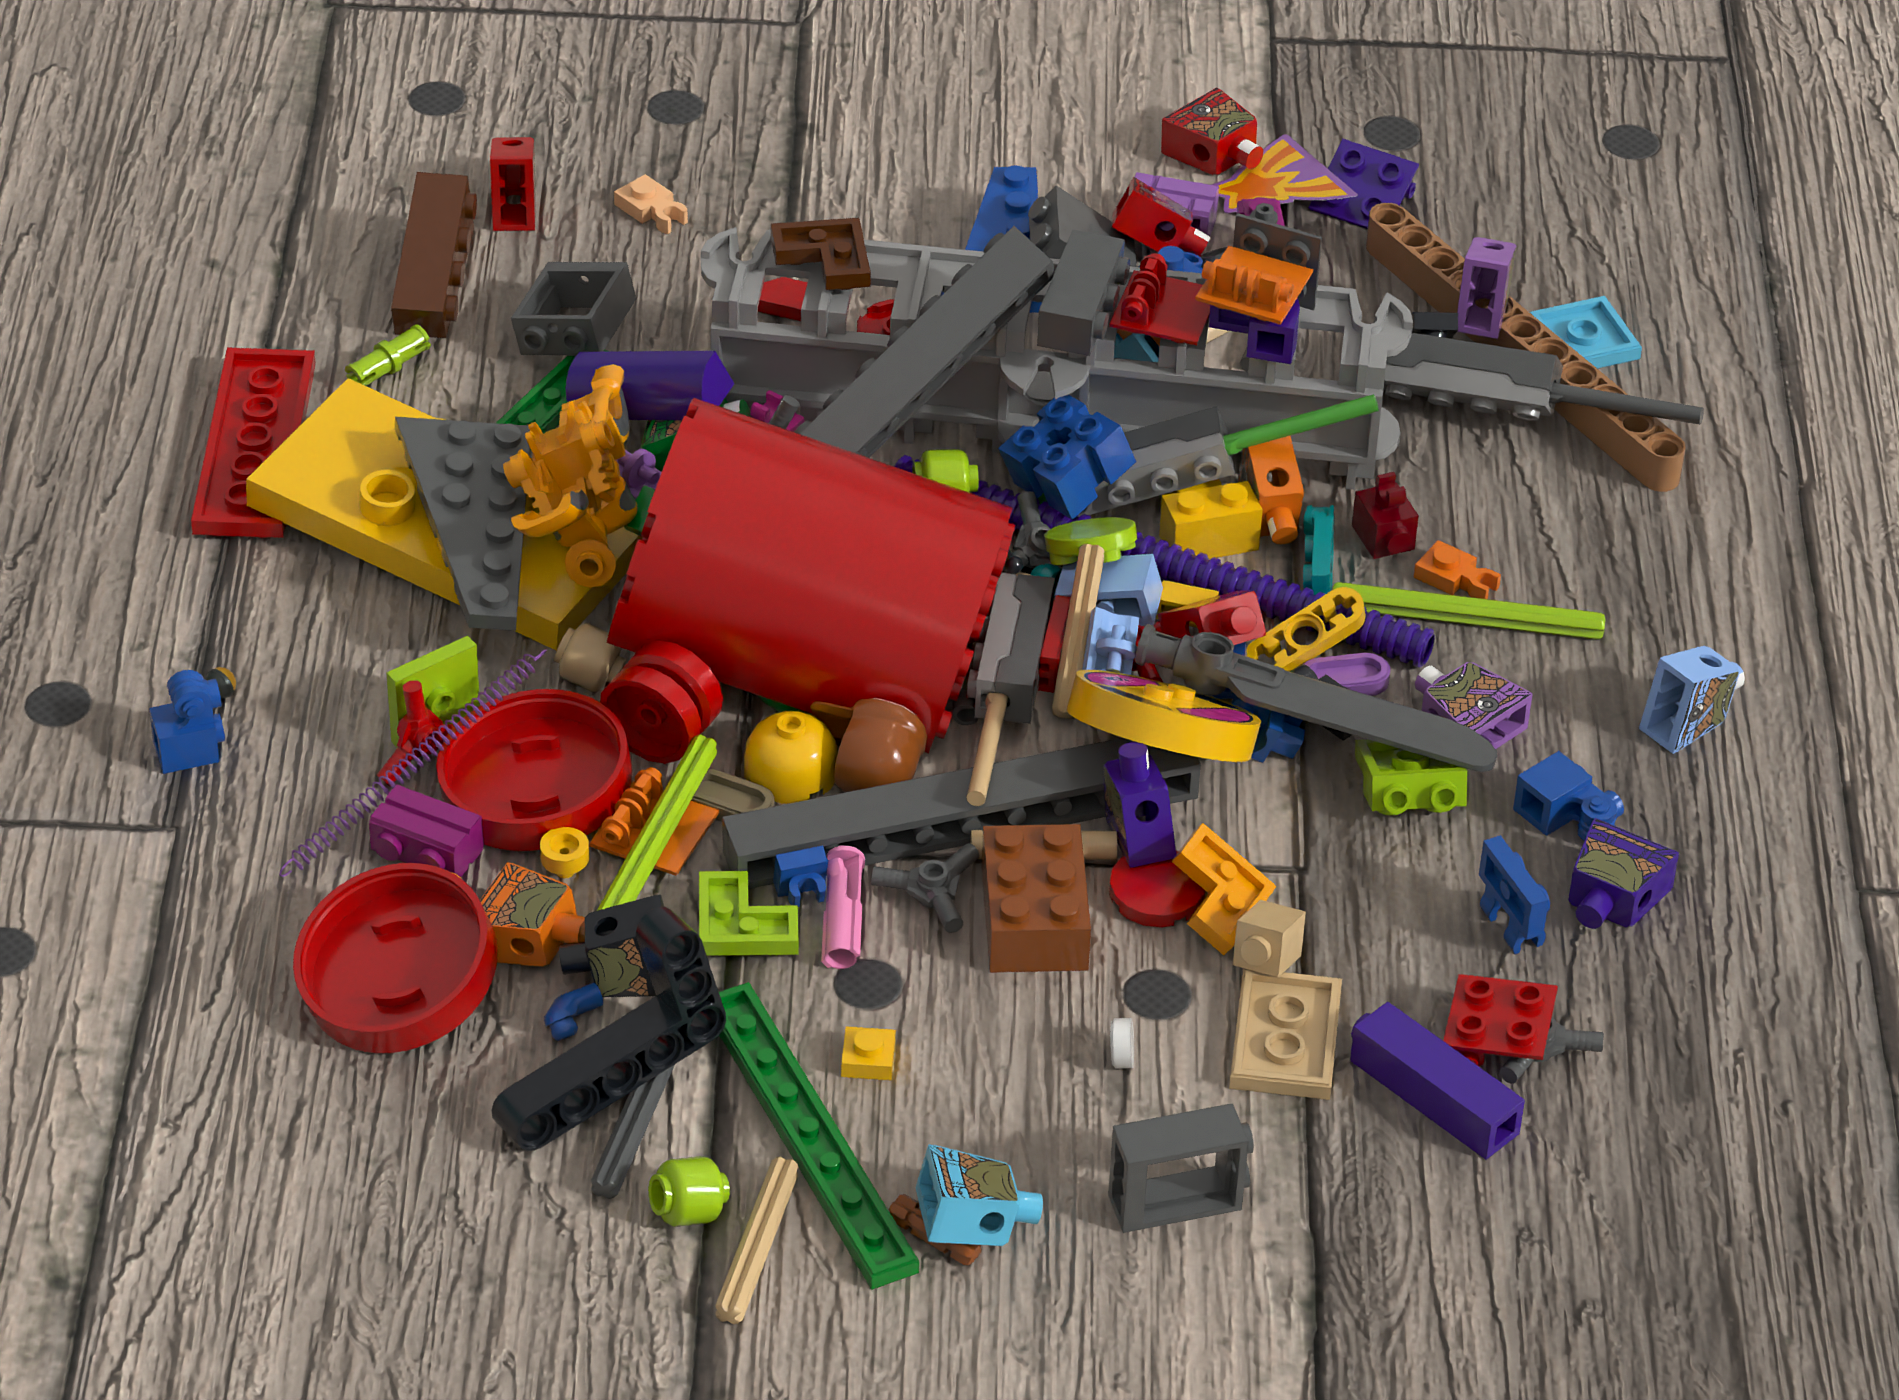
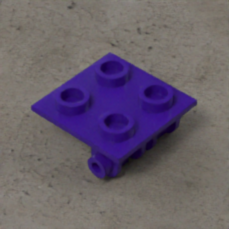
M1342 138L1328 169L1358 195L1343 199L1312 200L1308 208L1309 210L1368 229L1369 212L1373 206L1380 203H1394L1400 206L1404 197L1412 198L1416 184L1411 181L1419 167V163Z

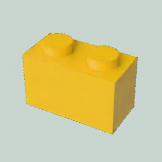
M1248 481L1162 495L1159 537L1161 540L1167 541L1169 547L1177 544L1182 547V551L1189 548L1194 550L1196 556L1200 552L1207 554L1208 559L1258 551L1263 509Z

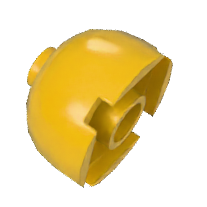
M783 711L769 715L756 725L746 741L744 750V778L747 781L750 780L769 789L774 796V802L781 804L810 800V794L816 793L823 789L824 795L831 790L835 783L834 772L838 755L836 740L827 726L813 715L799 711Z

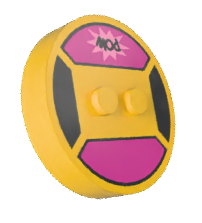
M1079 670L1076 672L1066 709L1071 716L1079 721L1125 739L1185 755L1229 762H1246L1251 760L1261 724L1260 718L1253 713L1212 696L1198 694L1191 688L1102 670Z

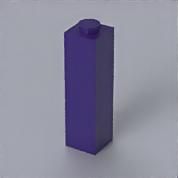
M1387 1001L1373 1013H1366L1356 1021L1351 1031L1352 1047L1350 1061L1485 1160L1520 1134L1525 1099Z

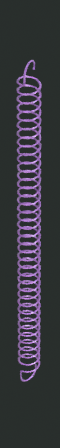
M544 649L536 657L524 654L523 659L517 660V665H511L510 670L504 671V676H498L497 681L491 682V687H485L484 692L478 693V698H472L471 704L466 703L465 709H459L458 715L453 714L452 721L446 720L445 726H439L438 731H433L432 737L425 738V743L420 742L419 748H413L412 754H406L405 759L399 760V765L392 766V771L387 770L386 777L380 776L379 782L372 783V788L367 787L366 794L360 793L359 799L352 800V805L347 804L346 811L340 810L339 816H333L332 822H326V828L320 827L319 834L313 833L312 839L305 840V845L300 844L298 846L299 851L293 850L292 859L287 861L281 868L280 877L287 876L292 872L289 870L286 874H281L286 865L292 860L299 869L303 870V866L295 859L294 852L300 854L303 860L310 864L309 859L301 852V846L305 847L311 856L317 859V855L308 847L307 841L313 842L316 848L321 853H324L323 848L315 842L314 835L321 837L326 846H331L327 839L322 836L321 829L326 830L329 836L334 841H337L336 836L328 829V823L332 824L338 833L344 836V832L335 824L334 818L340 819L343 825L348 830H351L349 824L342 819L341 812L346 813L350 820L357 824V820L348 812V806L354 808L359 817L364 819L362 812L355 807L354 801L360 802L363 808L368 813H371L370 808L361 800V795H364L374 807H377L375 800L368 795V789L374 791L376 796L384 802L383 796L375 790L374 784H379L388 795L390 791L381 783V778H385L392 788L396 786L388 778V772L394 774L398 782L404 785L403 779L395 773L394 767H399L402 773L408 779H411L410 774L401 766V761H404L414 773H417V769L408 761V755L414 757L417 764L424 768L422 761L415 756L414 750L420 751L424 759L431 762L429 756L421 750V744H424L434 756H437L436 751L428 745L427 739H432L435 745L441 751H444L443 746L434 738V733H438L447 745H450L448 738L441 733V727L445 728L449 735L457 740L455 733L447 727V722H451L456 730L463 734L462 728L454 722V716L459 717L463 725L470 729L469 723L461 717L460 711H465L470 720L476 723V718L467 711V705L472 706L477 715L483 717L482 712L474 706L473 700H478L483 709L489 712V707L480 700V694L485 695L490 704L496 706V702L486 693V689H491L497 699L502 701V696L493 689V683L498 684L503 693L509 695V691L499 682V678H504L509 687L515 690L516 687L506 677V672H510L516 682L522 684V680L512 671V667H517L522 676L528 679V674L519 667V661L524 662L531 673H535L531 664L525 660V656H530L534 659L533 661H536L547 649Z

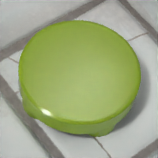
M1104 517L1062 524L1048 530L1044 537L1046 550L1050 554V562L1053 565H1065L1076 562L1079 549L1083 544L1101 546L1104 549L1103 563L1121 559L1120 551L1136 547L1137 531L1136 523L1133 520L1119 517Z

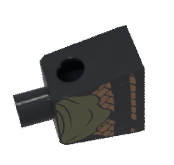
M661 894L590 912L585 917V942L559 946V957L563 975L591 971L593 981L598 986L602 997L656 996L636 938V929L643 915L649 910L656 907H664Z

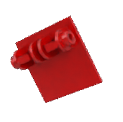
M1152 253L1142 259L1140 271H1133L1112 316L1109 327L1197 346L1210 316V304L1195 300L1203 284L1167 277V264L1161 254Z
M1458 974L1443 1041L1479 1067L1484 1063L1485 1053L1543 1060L1558 985Z

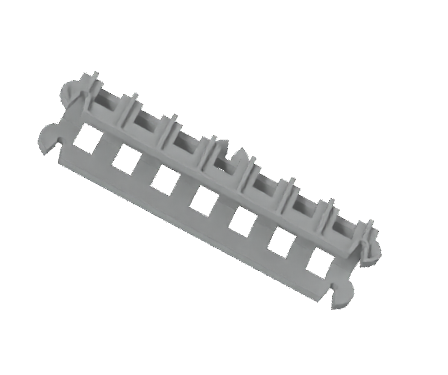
M736 227L718 233L706 241L700 251L701 277L709 287L715 289L712 299L711 350L709 351H716L734 382L733 387L725 397L726 400L730 403L744 399L751 410L754 402L759 404L766 403V392L771 390L781 396L789 395L797 399L800 403V415L804 417L805 421H814L824 411L823 405L830 395L838 389L844 391L856 380L855 374L861 365L872 357L877 359L888 349L887 343L892 335L903 326L909 328L920 317L919 313L924 304L935 295L941 297L942 293H945L952 286L951 282L956 273L967 264L973 266L984 255L983 251L864 240L871 271V285L897 288L890 318V335L846 331V317L853 289L826 290L820 262L804 263L801 265H776L771 242V230H766L752 251V259L749 261L739 260ZM1050 258L1053 261L1055 272L1060 259ZM1130 266L1126 285H1118L1120 287L1118 303L1133 271H1140V267ZM1167 270V277L1198 284H1204L1207 280L1202 278V273ZM766 275L808 279L801 308V326L758 322V304ZM1049 282L898 429L904 431V443L913 444L915 432L932 433L934 421L976 425V438L991 439L992 452L1000 453L998 447L1023 425L1034 427L1040 421L1036 413L1054 397L1058 399L1068 394L1084 403L1090 415L1096 412L1101 413L1121 425L1123 432L1217 406L1228 434L1374 394L1379 409L1377 412L1291 435L1296 458L1330 461L1329 474L1347 476L1346 489H1355L1356 477L1374 479L1375 461L1386 458L1399 446L1401 434L1399 423L1388 410L1382 407L1387 357L1399 354L1408 346L1412 337L1411 311L1402 301L1386 292L1375 314L1374 323H1363L1361 321L1362 311L1355 288L1318 285L1315 310L1300 307L1298 333L1299 328L1344 333L1338 381L1294 376L1296 349L1291 364L1249 358L1248 371L1204 367L1209 319L1197 346L1176 343L1161 338L1158 362L1114 358L1117 328L1109 327L1114 312L1109 311L1107 312L1109 320L1105 338L1103 340H1096L1090 356L1071 352L1061 353L1025 349V333L1031 301L1043 302L1050 285Z

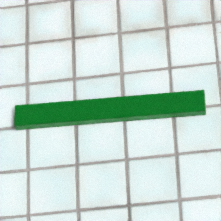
M748 982L720 991L719 994L726 1012V1023L719 1036L793 1160L798 1164L799 1170L871 1290L918 1274L919 1260L751 984Z

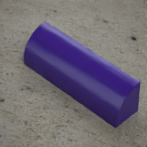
M716 351L579 352L572 361L567 374L566 400L567 402L574 401L592 393L591 381L596 369L614 364L624 370V380L621 389L626 402L629 420H682L686 416L693 398L720 406L733 387L734 382Z

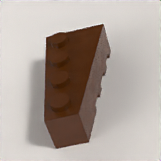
M417 172L391 305L395 335H400L409 330L411 326L417 324L426 331L429 337L447 338L450 322H456L459 304L457 295L459 287H462L464 283L465 263L470 250L474 232L473 219H475L477 210V195L470 193L468 176L426 172Z

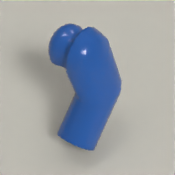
M591 983L560 995L554 1000L544 1016L545 1027H550L553 1039L560 1041L575 1035L578 1031V1025L573 1017L603 1006V998L598 986L595 983Z

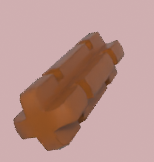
M901 1194L890 1205V1214L898 1226L905 1230L911 1227V1234L943 1253H948L950 1250V1257L959 1263L969 1266L979 1257L982 1251L981 1245L929 1242L919 1202L910 1196Z

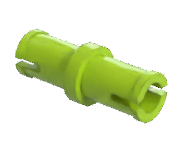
M415 324L409 330L389 342L387 340L380 341L374 345V351L356 362L345 366V372L349 373L346 375L347 379L349 378L367 386L386 373L395 374L402 369L404 362L430 349L431 343L428 342V334L420 325Z

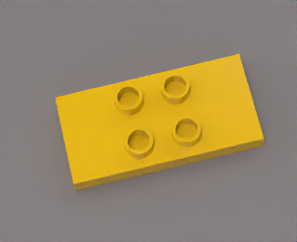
M348 378L246 479L247 506L283 521V523L460 605L454 590L452 574L449 567L445 566L442 558L440 542L433 534L418 494L412 469H409L406 462L402 441L398 440L395 432V417L440 418L432 417ZM528 494L525 512L533 510L539 513V508L534 509L532 506L535 498H529ZM624 527L607 535L608 548L616 559L615 572L612 579L603 586L589 588L575 583L566 572L565 557L571 547L560 545L553 533L542 537H529L524 534L515 632L557 651L568 628L576 630L627 573L638 539L642 540L643 537L627 531Z

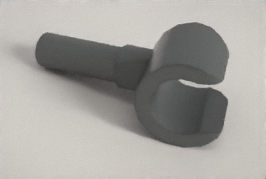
M966 687L961 688L957 701L948 698L945 710H953L952 717L958 724L973 725L978 721V718H974L975 699L967 698L968 688Z

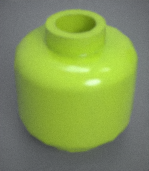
M960 449L926 450L922 453L920 461H913L912 473L969 493L978 491V466L969 465L966 453Z
M705 1156L677 1158L663 1162L656 1174L652 1175L648 1186L649 1202L653 1212L661 1216L664 1222L673 1227L707 1224L716 1220L722 1211L723 1203L728 1201L730 1195L727 1176L719 1171L713 1160Z

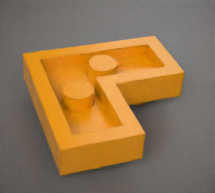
M1204 823L1191 834L1172 860L1176 866L1208 892V895L1189 919L1187 925L1224 956L1235 945L1237 920L1260 899L1267 901L1277 886Z

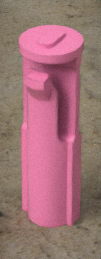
M838 846L832 848L826 854L828 859L826 910L823 914L821 962L827 968L846 969L856 963L857 957L860 956L862 904L860 901L862 870L865 867V856L855 847Z

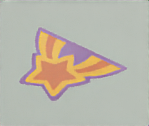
M1287 134L1282 135L1263 149L1262 160L1254 169L1242 166L1231 178L1212 184L1219 186L1218 197L1225 198L1224 213L1227 214L1237 212V202L1242 199H1254L1257 197L1275 198L1280 201V204L1292 203L1294 200H1333L1356 197L1358 195Z

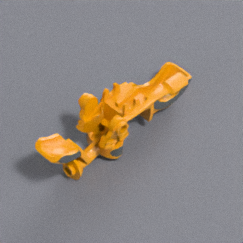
M614 364L596 369L591 381L592 393L562 404L558 428L543 434L536 422L528 425L530 431L525 433V438L533 452L532 460L525 451L520 449L517 454L510 457V461L503 464L504 473L509 484L513 488L521 486L529 498H535V502L532 503L533 508H539L540 510L539 513L530 510L524 514L511 517L514 528L529 537H542L553 533L560 545L571 547L565 557L566 572L575 583L589 588L603 586L612 579L616 569V559L608 548L607 535L630 523L636 517L638 509L624 478L620 476L619 464L616 461L626 454L624 442L629 436V418L621 389L624 380V370Z

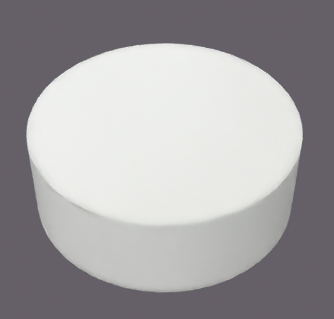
M1114 1018L1111 1021V1061L1115 1069L1133 1068L1132 1018Z

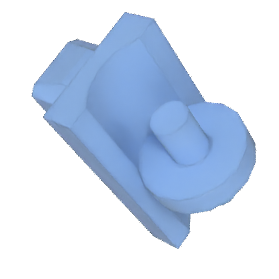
M1098 607L1092 609L1082 670H1102L1131 675L1133 659L1137 651L1136 638L1139 617L1114 614Z

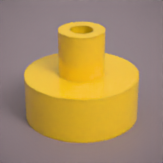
M561 827L545 833L540 841V860L543 867L560 878H570L575 873L584 869L589 861V841L587 836L582 831L572 827Z

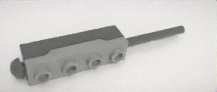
M1412 333L1408 346L1399 354L1387 357L1383 390H1386L1385 394L1387 396L1400 400H1410L1412 395L1428 397V402L1439 406L1452 407L1454 401L1468 403L1471 409L1478 412L1494 414L1497 408L1513 411V415L1518 418L1534 421L1539 420L1540 415L1553 417L1555 403L1561 402L1701 425L1704 415L1703 407L1560 384L1563 365L1557 355Z

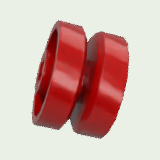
M660 640L643 644L601 692L600 703L608 707L620 720L626 733L629 751L647 761L662 764L679 761L683 757L692 739L702 734L719 715L723 702L719 681L707 664L692 651L676 643Z

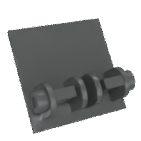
M1267 203L1257 205L1250 216L1237 213L1235 217L1233 247L1313 269V273L1299 294L1298 300L1300 307L1315 310L1322 237L1276 224L1278 215L1274 211L1273 206Z

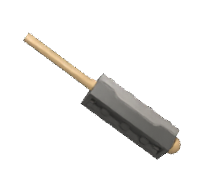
M1002 572L998 579L996 591L979 636V643L976 642L973 670H970L967 689V698L975 699L974 718L984 719L966 797L967 801L973 806H981L985 803L1003 721L1031 724L1040 680V655L1053 607L1055 578L1033 576L1028 573L1010 574Z

